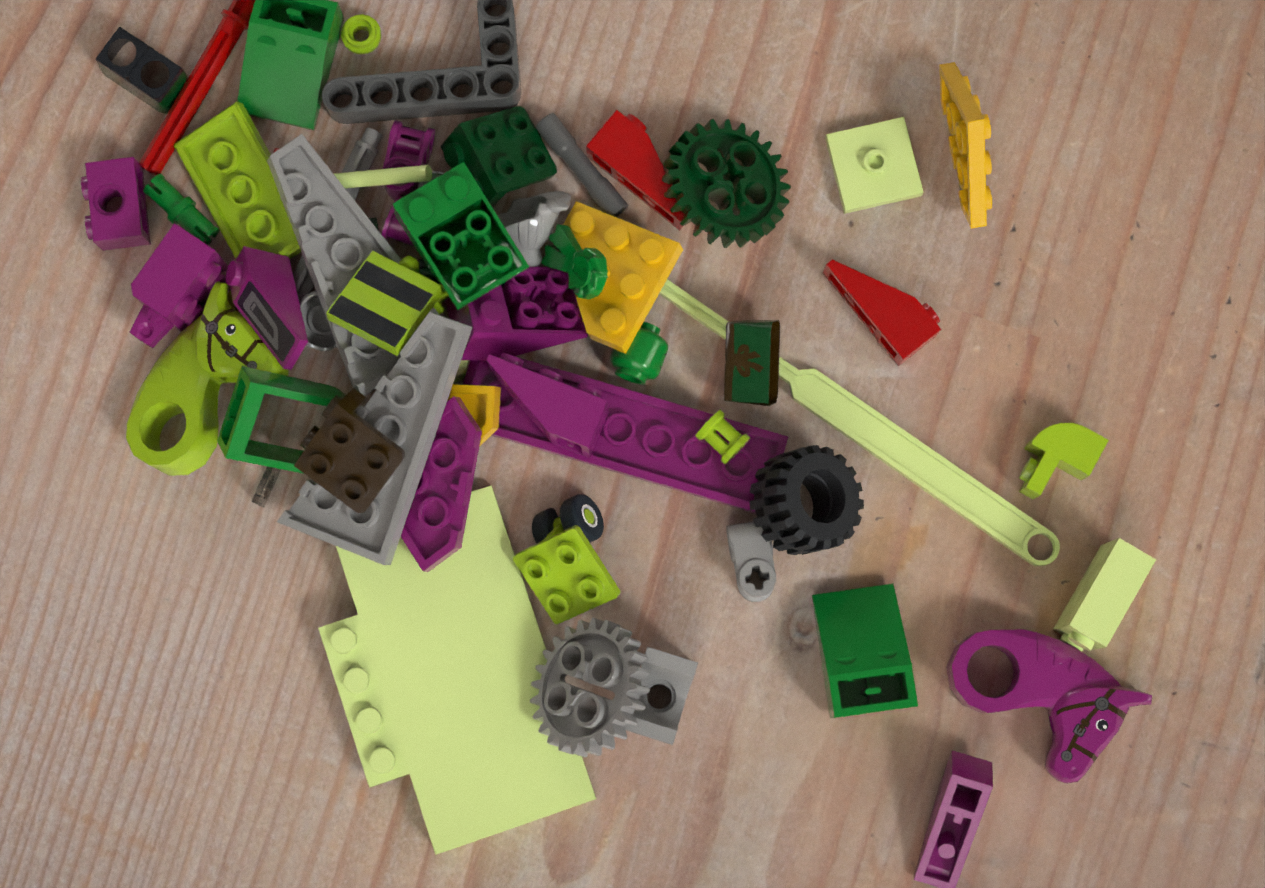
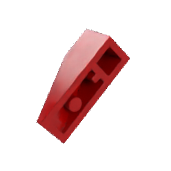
M616 110L586 145L587 157L680 231L683 227L680 223L685 214L682 211L673 213L670 211L677 201L676 198L664 197V193L672 185L662 181V177L666 172L649 135L645 132L647 130L646 126L634 115L629 113L627 116H624Z
M833 259L825 265L823 270L825 277L898 366L933 340L942 330L938 325L940 322L938 315L927 303L921 305L915 297Z

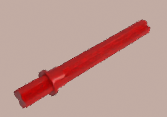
M233 0L228 10H222L221 14L224 17L139 162V165L145 171L153 175L161 174L175 150L174 144L182 138L243 31L248 30V22L255 0Z

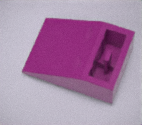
M529 267L459 310L456 309L449 297L445 299L449 319L472 327L461 360L487 361L489 354L499 358L501 353L518 356L587 338L588 334L575 293L568 287V273L551 267Z
M501 353L499 358L489 354L487 362L492 375L548 440L554 445L591 458L608 415L607 400L601 398L603 392L579 383L578 388L564 384L562 382L563 376L548 369L540 368L539 373L523 367L525 363L523 360L510 354Z

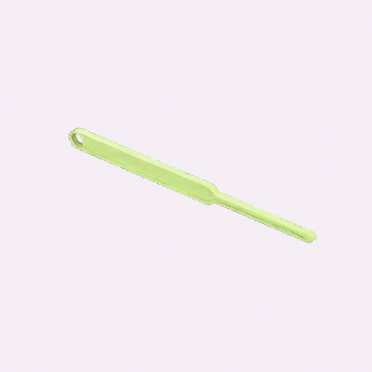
M667 279L659 295L726 340V324L729 321ZM779 357V378L789 384L792 398L795 402L1031 565L1045 566L1057 558L1060 544L1053 532L817 369L798 370ZM1041 534L1050 539L1053 550L1049 558L1046 560H1036L1029 554L1028 541L1032 536Z

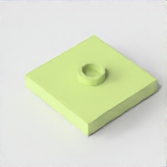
M904 117L826 134L825 140L844 214L923 195L924 192Z

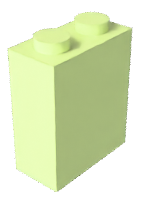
M1121 538L1101 545L1053 628L1054 631L1062 635L1060 641L1075 647L1081 652L1084 649L1091 651L1106 648L1156 559Z

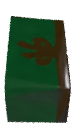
M779 320L727 322L724 401L771 406L777 402L780 351Z

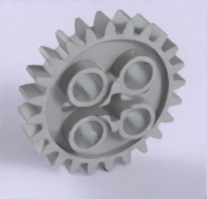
M592 618L590 623L578 620L577 629L566 626L565 639L553 637L555 650L553 652L544 650L543 655L547 659L546 665H536L535 667L542 674L541 680L531 682V686L539 689V694L530 699V703L540 706L532 717L543 722L538 731L548 736V744L557 746L559 751L572 755L587 757L588 753L600 756L602 747L610 750L615 749L614 737L624 740L628 738L625 730L626 724L637 726L638 722L633 713L635 710H645L646 706L638 700L640 695L647 694L650 691L649 688L641 685V680L647 678L650 675V671L640 668V665L648 657L646 654L637 651L641 642L631 638L632 632L630 630L624 629L620 625L608 620L602 621ZM569 675L610 690L615 694L614 699L611 700L565 682V677Z

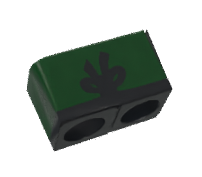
M121 27L112 35L95 59L104 76L160 113L169 112L188 79V75L182 67ZM132 42L136 47V57L133 62L126 66L113 64L112 60L126 43ZM150 61H161L168 67V81L159 88H150L141 80V70Z

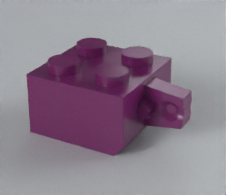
M174 223L131 283L132 295L143 306L129 332L151 348H154L173 327L182 332L203 314L204 305L214 284L217 281L226 283L227 263L213 248Z

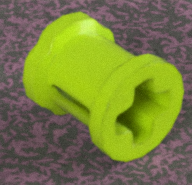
M720 409L703 425L695 437L699 441L704 439L722 456L721 462L726 465L745 446L750 437L747 434L741 435L724 419L725 413ZM716 430L729 441V444L717 434Z

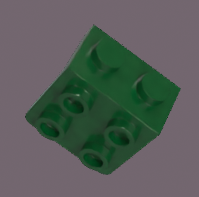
M521 106L459 123L440 146L444 152V158L451 168L456 167L462 162L466 164L492 208L506 193L551 179L557 173V167L527 111Z

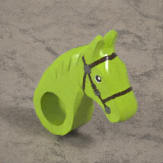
M217 281L208 296L203 314L186 327L155 362L137 392L127 421L126 439L133 455L169 476L189 475L204 466L217 447L219 430L218 395L220 385L223 383H236L242 366L289 376V370L283 369L244 316L238 312L232 300L231 290L228 293V285L226 283ZM184 413L186 429L181 440L174 447L162 451L160 447V434L164 425L170 418Z

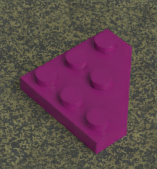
M455 396L446 403L401 534V538L423 572L431 571L462 548L482 430L461 398Z

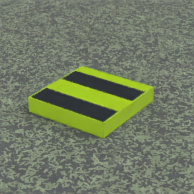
M372 250L328 309L326 315L329 321L398 356L443 294V290L440 284Z

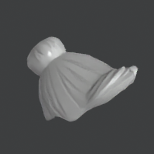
M554 191L530 198H517L513 200L510 209L506 213L497 215L529 267L540 265L542 261L540 248L551 235L559 212L567 211L571 205L570 194L563 191Z

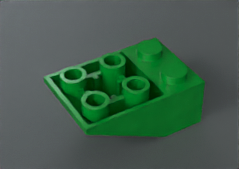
M255 0L249 20L237 102L243 103L250 116L314 131L323 100L322 92L328 81L344 22V16L338 2L330 0Z
M464 162L392 204L397 220L457 310L529 268V265Z
M894 583L811 595L830 718L917 707L918 700L913 668Z

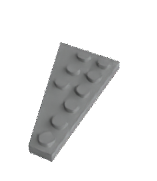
M302 134L269 156L267 163L325 315L372 250L399 264L400 257ZM434 308L430 310L431 313L438 314ZM327 318L353 388L366 397L375 390L374 387L382 376L389 374L401 355L399 353L396 356L329 321Z
M429 312L401 350V357L387 376L383 375L374 387L376 391L365 406H361L356 412L357 415L405 451V458L364 513H357L311 479L305 482L298 492L300 496L289 511L285 510L277 521L278 523L382 565H391L472 330L471 326Z

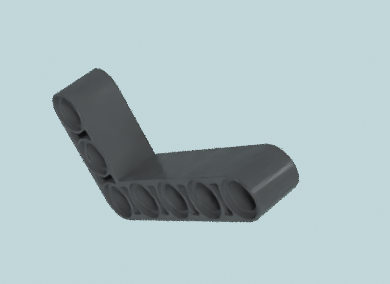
M513 0L477 1L481 66L335 78L325 85L322 92L323 103L329 115L338 123L354 124L496 112L515 107L521 99L522 91ZM493 5H502L506 8L505 13L497 17L490 16L486 12ZM496 43H505L510 47L503 55H494L489 51ZM500 81H508L513 85L512 89L506 94H497L492 90L494 85ZM467 84L473 88L471 94L467 97L460 98L452 94L458 85ZM420 88H429L433 91L431 97L427 100L417 101L413 99L415 91ZM381 91L391 92L393 94L392 98L386 104L381 105L373 102V98L377 93ZM343 94L352 96V101L348 106L343 108L333 106L338 96Z

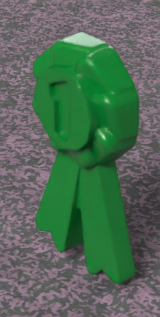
M557 224L555 233L549 236V240L555 246L545 245V256L541 264L568 273V287L573 290L578 298L588 300L599 296L608 277L606 257L596 248H585L582 250L570 227Z

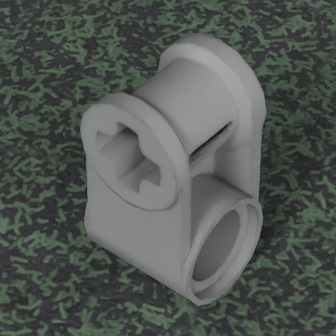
M754 522L726 526L730 556L734 563L740 594L751 602L766 600L771 595L776 583L772 540L766 542L761 536L764 530L761 526L756 527ZM758 572L759 578L767 579L763 582L761 590H755L754 584L746 583V581L750 580L751 573Z

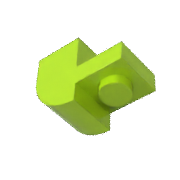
M1058 423L1045 428L1034 436L1024 448L1038 456V458L1035 460L1030 457L1019 476V479L1024 481L1019 492L1033 500L1039 497L1056 467L1079 480L1087 478L1093 471L1109 440L1075 423Z

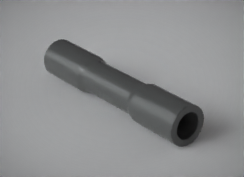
M554 113L547 115L536 125V130L553 151L562 157L604 213L618 217L628 208L629 205L609 180L600 174L579 148L575 138Z

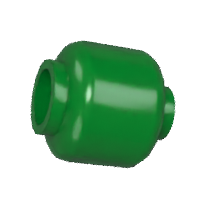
M643 322L626 354L612 349L610 363L616 368L615 374L618 377L631 383L645 385L646 380H653L659 376L669 346L667 341L659 335L660 328Z

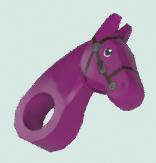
M1025 629L988 630L973 633L954 647L946 667L950 690L963 706L975 711L994 713L1027 707H1045L1048 710L1052 731V745L1047 753L1044 766L1047 773L1054 779L1067 784L1078 782L1087 773L1101 752L1118 733L1130 707L1151 705L1152 695L1121 686L1094 659L1075 647L1058 639ZM986 646L997 648L1006 654L1013 669L1012 683L1008 689L998 697L993 698L983 696L977 692L969 682L967 674L968 663L974 652Z

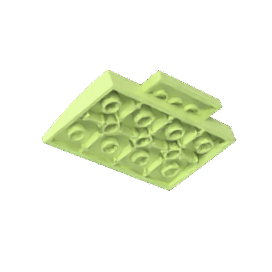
M492 486L471 491L462 548L429 572L422 571L401 536L391 565H382L336 546L358 615L319 627L318 629L369 788L410 775L435 855L596 799L583 757L559 751L557 746L548 744V736L538 731L543 722L532 717L540 706L530 703V699L539 694V689L531 686V682L541 680L542 674L535 667L536 665H546L547 659L543 655L546 647L521 572L513 561L515 554Z

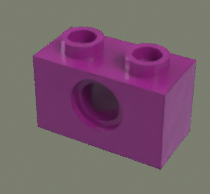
M134 157L85 163L86 176L81 177V189L85 201L89 200L90 215L85 216V229L88 239H93V242L103 251L151 245L146 194L143 192L145 188L144 174L139 162ZM122 197V205L117 211L106 212L107 203L112 198Z

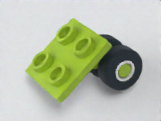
M577 494L565 500L560 507V517H558L554 508H548L535 515L532 521V534L536 544L518 552L513 557V561L554 624H560L616 599L620 594V589L590 544L601 537L604 523L598 506L591 498L583 494Z

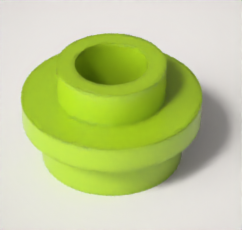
M364 14L354 15L344 23L341 30V38L345 47L352 53L368 54L378 47L381 41V29L374 18ZM361 30L369 33L368 38L364 41H357L355 39L356 33Z

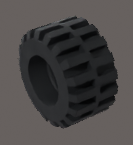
M810 445L776 455V457L764 462V468L758 469L755 474L758 482L751 484L750 493L754 494V500L749 501L750 510H755L757 517L753 519L756 527L761 526L764 530L761 534L766 542L774 541L773 548L778 551L787 550V554L804 555L838 547L844 544L845 539H850L855 533L853 527L858 526L862 519L858 514V510L864 509V500L859 499V492L863 490L861 482L856 483L854 479L857 473L853 466L847 468L845 465L847 459L841 454L834 456V449L829 447L820 448L819 445ZM801 484L807 488L812 498L813 512L811 517L806 513L801 503Z

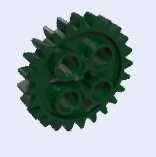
M710 119L704 127L697 123L689 132L686 130L678 138V142L676 141L668 151L671 155L663 163V166L668 171L662 177V181L672 185L664 193V197L676 198L677 201L670 211L672 213L682 211L685 214L680 224L684 226L692 222L695 225L693 236L696 237L702 231L707 232V241L710 245L718 237H721L724 248L731 245L734 240L739 248H741L750 240L756 243L764 235L767 236L776 227L775 224L784 217L782 210L790 201L783 195L791 189V185L780 181L788 173V169L777 168L775 165L782 158L781 154L770 156L767 152L772 142L768 141L762 145L758 143L760 133L758 130L753 132L751 136L746 135L745 123H741L736 130H732L729 119H726L719 127L714 119ZM735 158L739 159L743 166L739 165ZM698 162L703 164L706 167L707 171H704L699 166ZM746 195L750 196L755 204L751 203ZM709 200L714 201L717 204L719 210L714 208L710 204Z

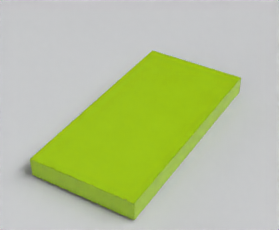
M235 102L174 144L236 259L243 246L288 256L289 260L301 252L267 163L271 154L243 103Z

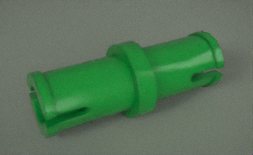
M158 174L151 180L154 186L151 187L149 184L145 186L143 192L168 214L167 219L172 224H179L185 231L206 245L213 241L209 238L211 235L216 238L219 234L220 229L214 226L195 208L196 202L190 196L185 198L162 174Z

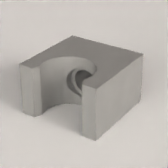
M647 647L645 654L648 658L641 668L650 671V675L641 680V685L649 689L655 685L667 687L671 693V702L666 708L656 709L648 703L647 694L640 695L638 701L646 706L645 710H635L633 716L638 724L637 726L626 724L625 730L673 745L698 662Z

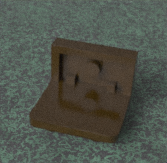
M353 388L344 398L336 395L321 414L326 418L325 422L320 428L315 425L303 439L300 446L305 450L294 466L357 513H364L405 458V451L356 414L367 397Z

